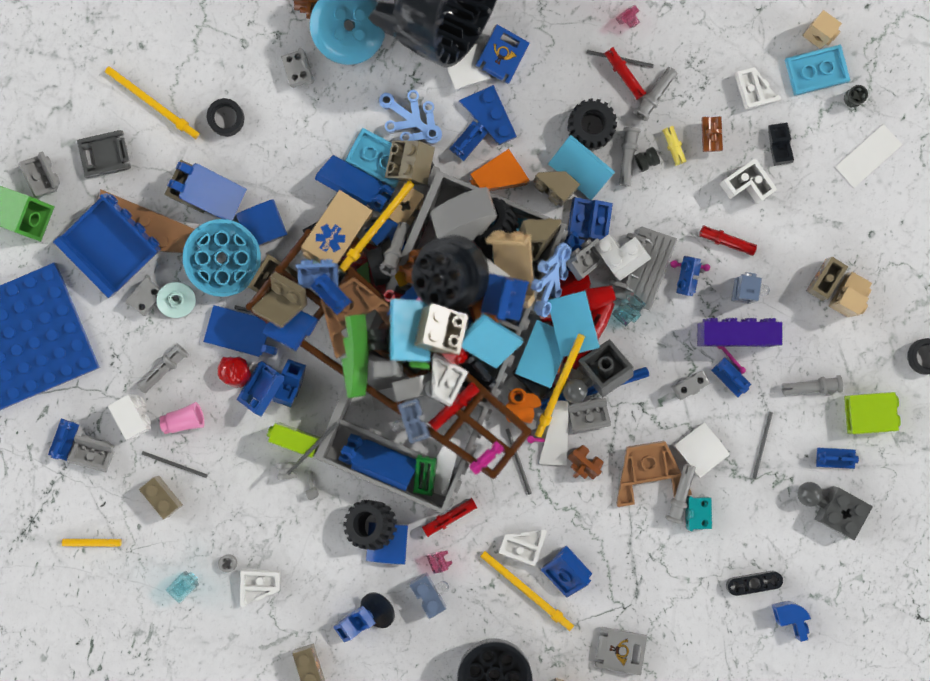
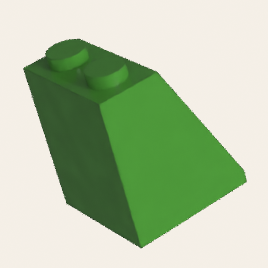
M0 186V227L41 242L55 206Z

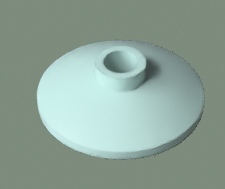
M171 282L164 285L156 297L158 309L164 315L171 318H180L188 315L193 310L196 302L193 290L181 282ZM175 295L179 296L178 299H173L172 297Z

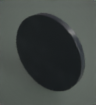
M371 592L362 598L361 606L365 607L373 615V620L376 623L373 626L387 628L393 623L395 612L392 604L386 597L379 593Z

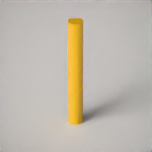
M62 539V546L121 547L122 544L121 539Z

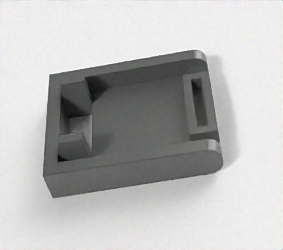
M123 130L77 140L86 178L131 168L130 163L123 164V162L129 161L125 138H117L124 135ZM92 149L95 165H88L85 150Z

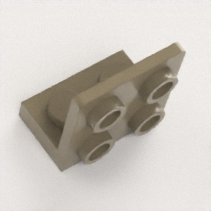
M274 272L270 276L272 290L252 307V311L282 328L307 306L306 290L288 278Z

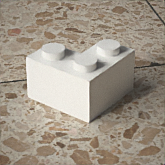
M756 158L720 183L730 199L746 189L756 204L778 190Z
M608 234L594 245L612 273L620 281L651 259L636 237L622 247H619L613 237Z
M127 395L108 405L125 440H132L151 429L149 425L151 421L145 413L147 412L145 409L147 406L146 402L138 395Z

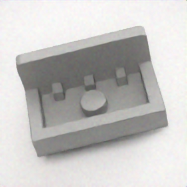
M43 151L39 152L36 157L19 162L20 169L34 198L57 191L60 184L58 175L53 173L51 161L48 156L45 157Z
M598 238L593 241L588 239L580 245L582 249H575L571 252V258L566 261V265L578 281L604 262L594 247L600 241Z
M596 397L590 401H581L568 405L573 433L611 426L606 398Z
M75 435V444L68 459L69 463L107 472L114 455L113 445L106 440L97 441L87 435Z

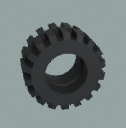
M593 98L586 102L585 100L581 101L579 105L577 104L574 107L568 120L567 129L570 132L569 136L572 135L589 150H592V148L597 150L601 146L607 145L617 127V116L613 114L614 109L612 107L609 108L607 102L601 103L600 99L593 101ZM588 115L598 117L603 124L602 131L597 134L587 133L581 125L583 117Z
M497 197L492 199L497 215L493 221L497 220V222L492 227L486 229L482 235H477L473 239L483 250L493 251L492 244L486 243V239L492 232L498 230L504 231V233L518 232L519 224L516 215L504 200H499Z
M361 500V502L354 503V507L348 509L350 513L345 515L347 521L343 524V526H346L344 533L349 535L347 537L348 541L353 542L352 545L361 549L376 550L384 548L383 545L388 546L390 544L389 539L393 540L395 537L393 532H397V528H395L397 519L393 518L396 515L390 511L392 508L383 502L373 500ZM373 514L376 520V528L371 535H368L365 530V522Z

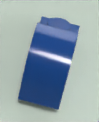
M386 220L371 240L377 248L388 239L392 241L398 225L396 222ZM369 226L367 229H365V232H366V233H367V231L371 228V226ZM405 240V242H404V244H403V247H402V249H401V253L403 252V249H404V247H405L406 240Z
M290 359L287 360L281 373L284 376V381L273 397V402L288 407L292 406L295 397L298 396L306 365Z
M791 601L772 604L776 623L781 627L792 624L796 639L800 642L807 641L809 628L804 621L811 619L807 610Z
M361 606L343 618L333 628L343 642H347L376 623L371 612Z

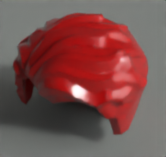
M223 357L217 368L219 379L235 388L243 387L251 376L248 363L241 357Z

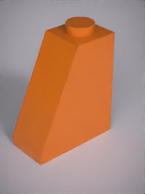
M509 149L471 173V180L469 181L471 185L478 188L487 187L489 191L526 186L530 182Z

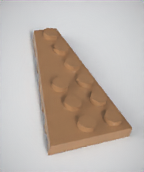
M100 189V195H101V194H104V193H108V192H106V191ZM113 195L118 200L117 204L122 209H127L132 215L131 218L136 223L139 222L146 229L145 233L149 237H154L159 242V247L161 248L159 252L183 253L186 240L195 230L194 228Z

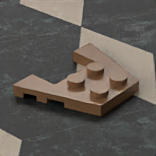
M354 277L339 286L340 290L352 302L338 315L320 298L334 354L337 359L346 354L343 341L345 337L341 333L347 328L346 316L362 314L366 316L376 310L385 325H390V315L387 316V312L390 309L389 304L376 296Z
M665 441L626 447L616 502L618 507L635 505L632 487L634 484L671 478L673 496L675 497L682 473Z

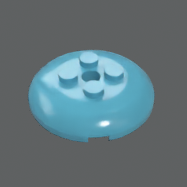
M318 0L310 17V33L315 46L326 58L343 65H354L371 58L379 50L385 37V32L368 19L378 2L376 0ZM347 20L351 21L354 25L351 31L346 30L344 27V22Z
M216 219L201 224L189 235L184 245L182 259L186 275L194 286L207 294L225 297L238 294L249 286L260 268L261 253L256 238L243 225L232 220ZM223 252L226 255L225 262L219 263L217 261L218 253Z

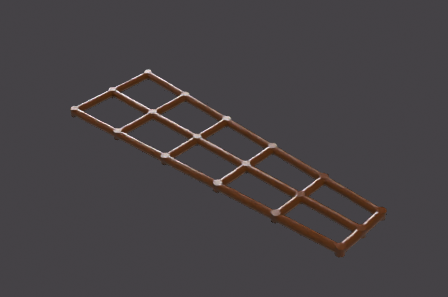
M310 229L305 230L302 237L274 271L298 284V279L285 269L300 252L301 246L311 233ZM342 258L339 261L338 266H340L344 261ZM351 266L348 267L345 271L347 274L339 282V286L354 277L376 296L385 301L386 298L355 269ZM270 277L259 289V291L255 294V296L251 299V301L246 304V309L256 315L258 318H260L267 324L269 323V321L254 313L252 311V307L255 304H257L271 288L272 285ZM305 288L306 297L320 307L313 315V317L320 320L324 315L320 297L309 288ZM382 322L378 329H388L389 326ZM303 339L300 347L344 376L342 365ZM386 349L375 350L387 361H391L390 352ZM434 352L430 357V361L426 362L431 366L430 369L432 368V356L435 353L445 358L441 353ZM402 363L403 373L409 378L426 375L430 371V369H420L416 374ZM467 373L464 380L469 384L473 382L480 392L474 396L464 410L460 409L456 412L455 415L458 418L444 436L429 425L427 427L433 439L470 464L478 460L450 441L464 422L492 444L499 442L504 448L502 451L504 453L503 457L493 469L488 466L481 468V472L491 479H495L532 431L470 373ZM367 383L366 392L401 416L398 405L403 404L406 400L394 402ZM483 398L488 400L522 431L511 447H508L469 416Z

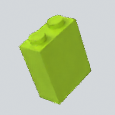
M896 392L844 396L847 434L899 431L901 419L897 413L899 398L896 396Z
M274 423L273 426H270L267 437H269L268 442L303 455L321 438L283 423ZM319 445L308 455V457L313 458L315 456Z

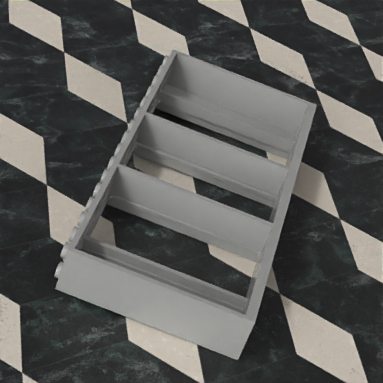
M437 170L401 254V261L397 264V272L399 271V266L409 261V253L417 249L429 219L432 220L430 212L444 202L465 192L478 189V187ZM490 193L492 199L497 197L499 200H504L517 218L534 220L550 218ZM561 223L551 244L538 260L532 261V263L538 265L541 260L548 261L554 255L556 246L559 243H564L568 234V231L565 230L567 224ZM540 272L538 280H541L547 273ZM392 275L386 291L390 289L396 292L399 290L407 292L413 286V283L399 287L394 275ZM545 286L540 292L534 291L535 299L537 296L541 297ZM536 301L529 308L524 309L517 326L501 319H497L498 323L520 337L521 332H526L531 320L527 318L529 314H534ZM469 309L460 311L462 313L468 314V316L471 317ZM376 312L369 330L378 329L382 324L383 320L378 312ZM375 350L369 351L368 361H387ZM512 354L501 364L495 377L497 383L489 391L497 399L500 394L497 391L499 384H504L508 375L504 372L507 366L511 368L515 356ZM402 361V363H404L407 367H409V368H410L412 371H414L416 374L419 372L420 369H418V368H411V367L409 366L410 364L405 363V362ZM345 385L325 432L335 422L339 425L319 444L314 458L442 514L446 510L450 511L455 500L451 498L453 492H458L462 483L459 478L461 474H466L470 464L462 458L458 466L453 468L446 496L436 493L432 496L414 493L415 473L406 491H403L351 469L352 465L339 460L343 446L347 445L351 433L360 436L362 440H370L415 460L418 455H422V457L427 456L343 420L352 398L347 397ZM461 386L458 393L462 392L465 388ZM485 398L477 405L482 408L477 420L481 425L484 420H489L492 410L489 409L491 403ZM474 429L465 448V451L472 456L477 448V445L474 444L476 438L480 439L482 436ZM424 462L421 463L419 486L423 481Z

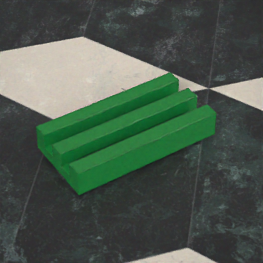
M417 456L414 493L428 496L434 494L437 458L433 457V459H430L429 456ZM424 462L422 489H419L421 463ZM429 464H431V468H430V478H429V488H428V490H426V489H427V479H428V469H429Z

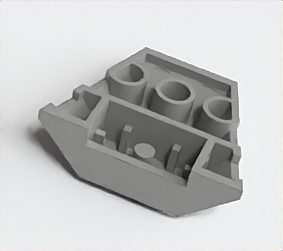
M487 187L465 192L444 202L430 212L437 238L459 235L471 241L477 235H482L497 217Z

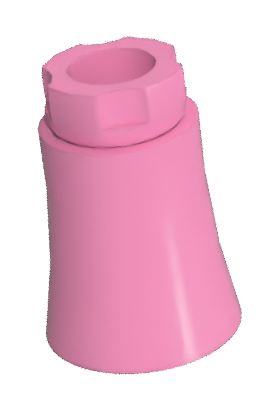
M197 402L169 412L159 418L161 430L165 434L204 427V416Z

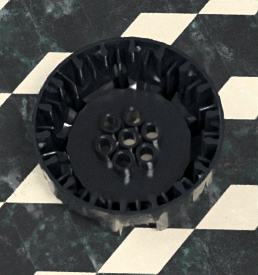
M394 0L395 3L379 1L368 19L417 55L446 68L456 65L472 49L483 32L497 0Z

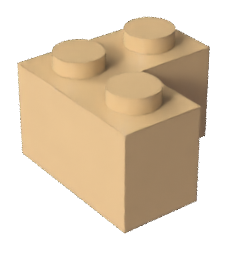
M854 272L847 273L831 300L829 307L846 317L863 314L868 307L867 301L871 293L870 287L872 283Z

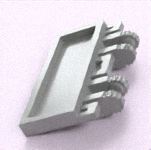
M641 226L639 235L628 233L627 238L631 240L636 237L642 243L651 259L626 276L628 278L626 284L615 279H610L609 284L625 290L623 292L616 289L615 297L617 299L650 311L677 243V238Z

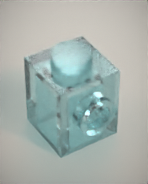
M631 292L613 311L612 315L624 326H627L631 321L635 323L640 318L641 314L639 312L646 304Z
M185 571L166 591L178 603H181L199 585L197 582L198 578L192 572L188 573Z

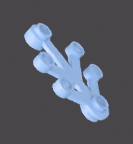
M410 90L407 95L411 103L412 114L397 104L390 93H384L380 96L379 103L383 109H392L407 120L400 122L387 121L385 123L387 132L393 133L395 130L417 127L422 132L410 134L405 131L401 133L400 140L404 141L402 139L404 135L410 137L407 141L425 139L426 142L435 144L441 140L442 131L434 122V104L431 101H426L423 104V111L427 116L426 125L420 119L419 94L416 90ZM412 93L417 95L415 99L410 98ZM388 97L390 98V102L384 103L383 99ZM429 104L432 106V109L426 110L425 106ZM388 124H393L394 128L389 130L387 126ZM435 131L436 135L434 137H431L429 135V132Z
M560 243L556 246L554 255L548 261L541 260L538 264V271L547 273L541 280L534 279L531 284V289L540 292L546 285L541 301H537L534 305V311L539 316L547 317L551 311V303L547 302L549 296L553 298L561 296L562 289L560 288L559 279H567L566 261L571 256V248L566 243Z

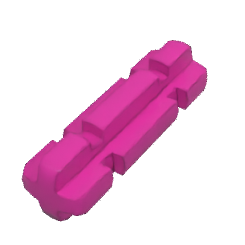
M499 442L491 445V449L488 448L477 458V462L474 461L469 466L474 474L480 473L482 467L485 468L496 458V454L499 455L504 450Z

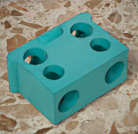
M687 496L686 502L688 506L685 508L686 529L689 531L694 529H712V499L710 497Z

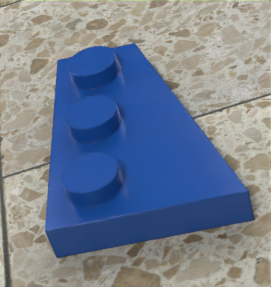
M494 85L459 100V103L470 112L474 119L484 126V129L498 145L517 138Z

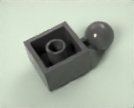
M609 339L600 345V348L594 349L579 360V370L585 377L581 380L577 378L568 380L563 387V395L567 401L579 403L586 398L587 389L593 386L603 398L634 376L633 366Z
M814 482L803 483L797 492L798 499L803 505L809 507L818 505L821 507L814 520L854 541L873 508L870 504L835 486L831 487L827 497L823 495L821 487ZM842 510L846 511L845 516L841 513Z

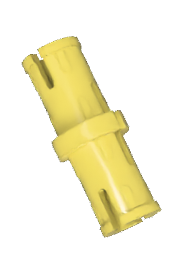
M670 126L669 130L668 127L663 129L662 131L668 143L667 149L671 151L675 166L687 162L681 148L682 143L677 138L674 126Z

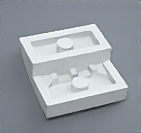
M478 43L456 65L447 67L456 91L491 80L490 74L481 70L485 63L484 61L479 68L475 66L481 54Z
M705 422L674 445L676 450L687 461V464L691 465V467H696L695 473L699 478L730 455Z

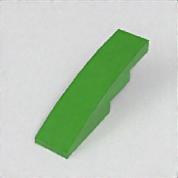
M365 314L350 315L345 317L348 337L343 338L346 358L341 360L347 397L353 398L365 396L369 353Z

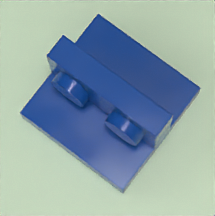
M489 272V284L483 298L481 312L496 315L497 319L505 320V318L520 321L529 281Z
M567 546L563 547L553 560L541 568V571L566 598L586 587L591 582L589 578L593 574Z

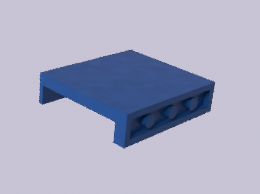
M104 193L100 195L101 198L62 236H58L53 243L107 298H110L139 272L161 248L159 247V242L154 237H149L145 233L146 229L139 222L136 223L131 218V213L125 208L122 209L117 204L118 200L112 194Z

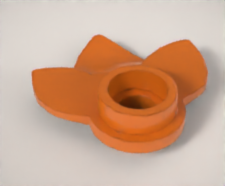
M515 388L508 395L509 402L506 404V407L521 421L530 424L534 419L533 408H537L542 404L537 395L526 393L521 388ZM519 395L521 396V400L516 401L514 397Z

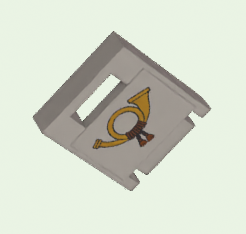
M601 627V632L608 633V636L600 635L596 658L604 661H596L595 666L641 675L647 635ZM634 644L641 645L639 663L632 661Z

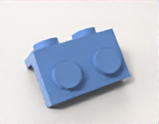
M322 259L321 263L313 264V260H301V264H296V268H298V285L303 288H311L310 285L315 282V278L324 273L339 287L338 263H333V259Z

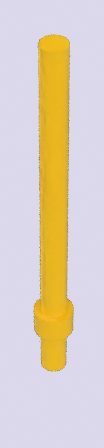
M110 66L105 69V73L173 122L180 131H185L194 139L198 138L200 133L189 126V122L185 119L177 117Z
M408 181L354 249L351 248L346 254V259L338 267L339 270L345 272L352 262L357 261L361 251L414 187L413 182Z
M582 334L577 335L544 413H541L538 420L540 423L535 432L537 437H542L546 426L551 422V414L585 339V336Z
M486 551L482 553L480 557L546 611L553 621L559 622L568 631H571L574 625L563 616L560 610H555Z

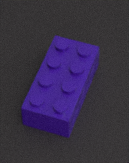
M706 318L697 324V347H775L782 345V322H776V318L760 319V322H757V318L741 319V322H737V318L722 319V322H718V318Z

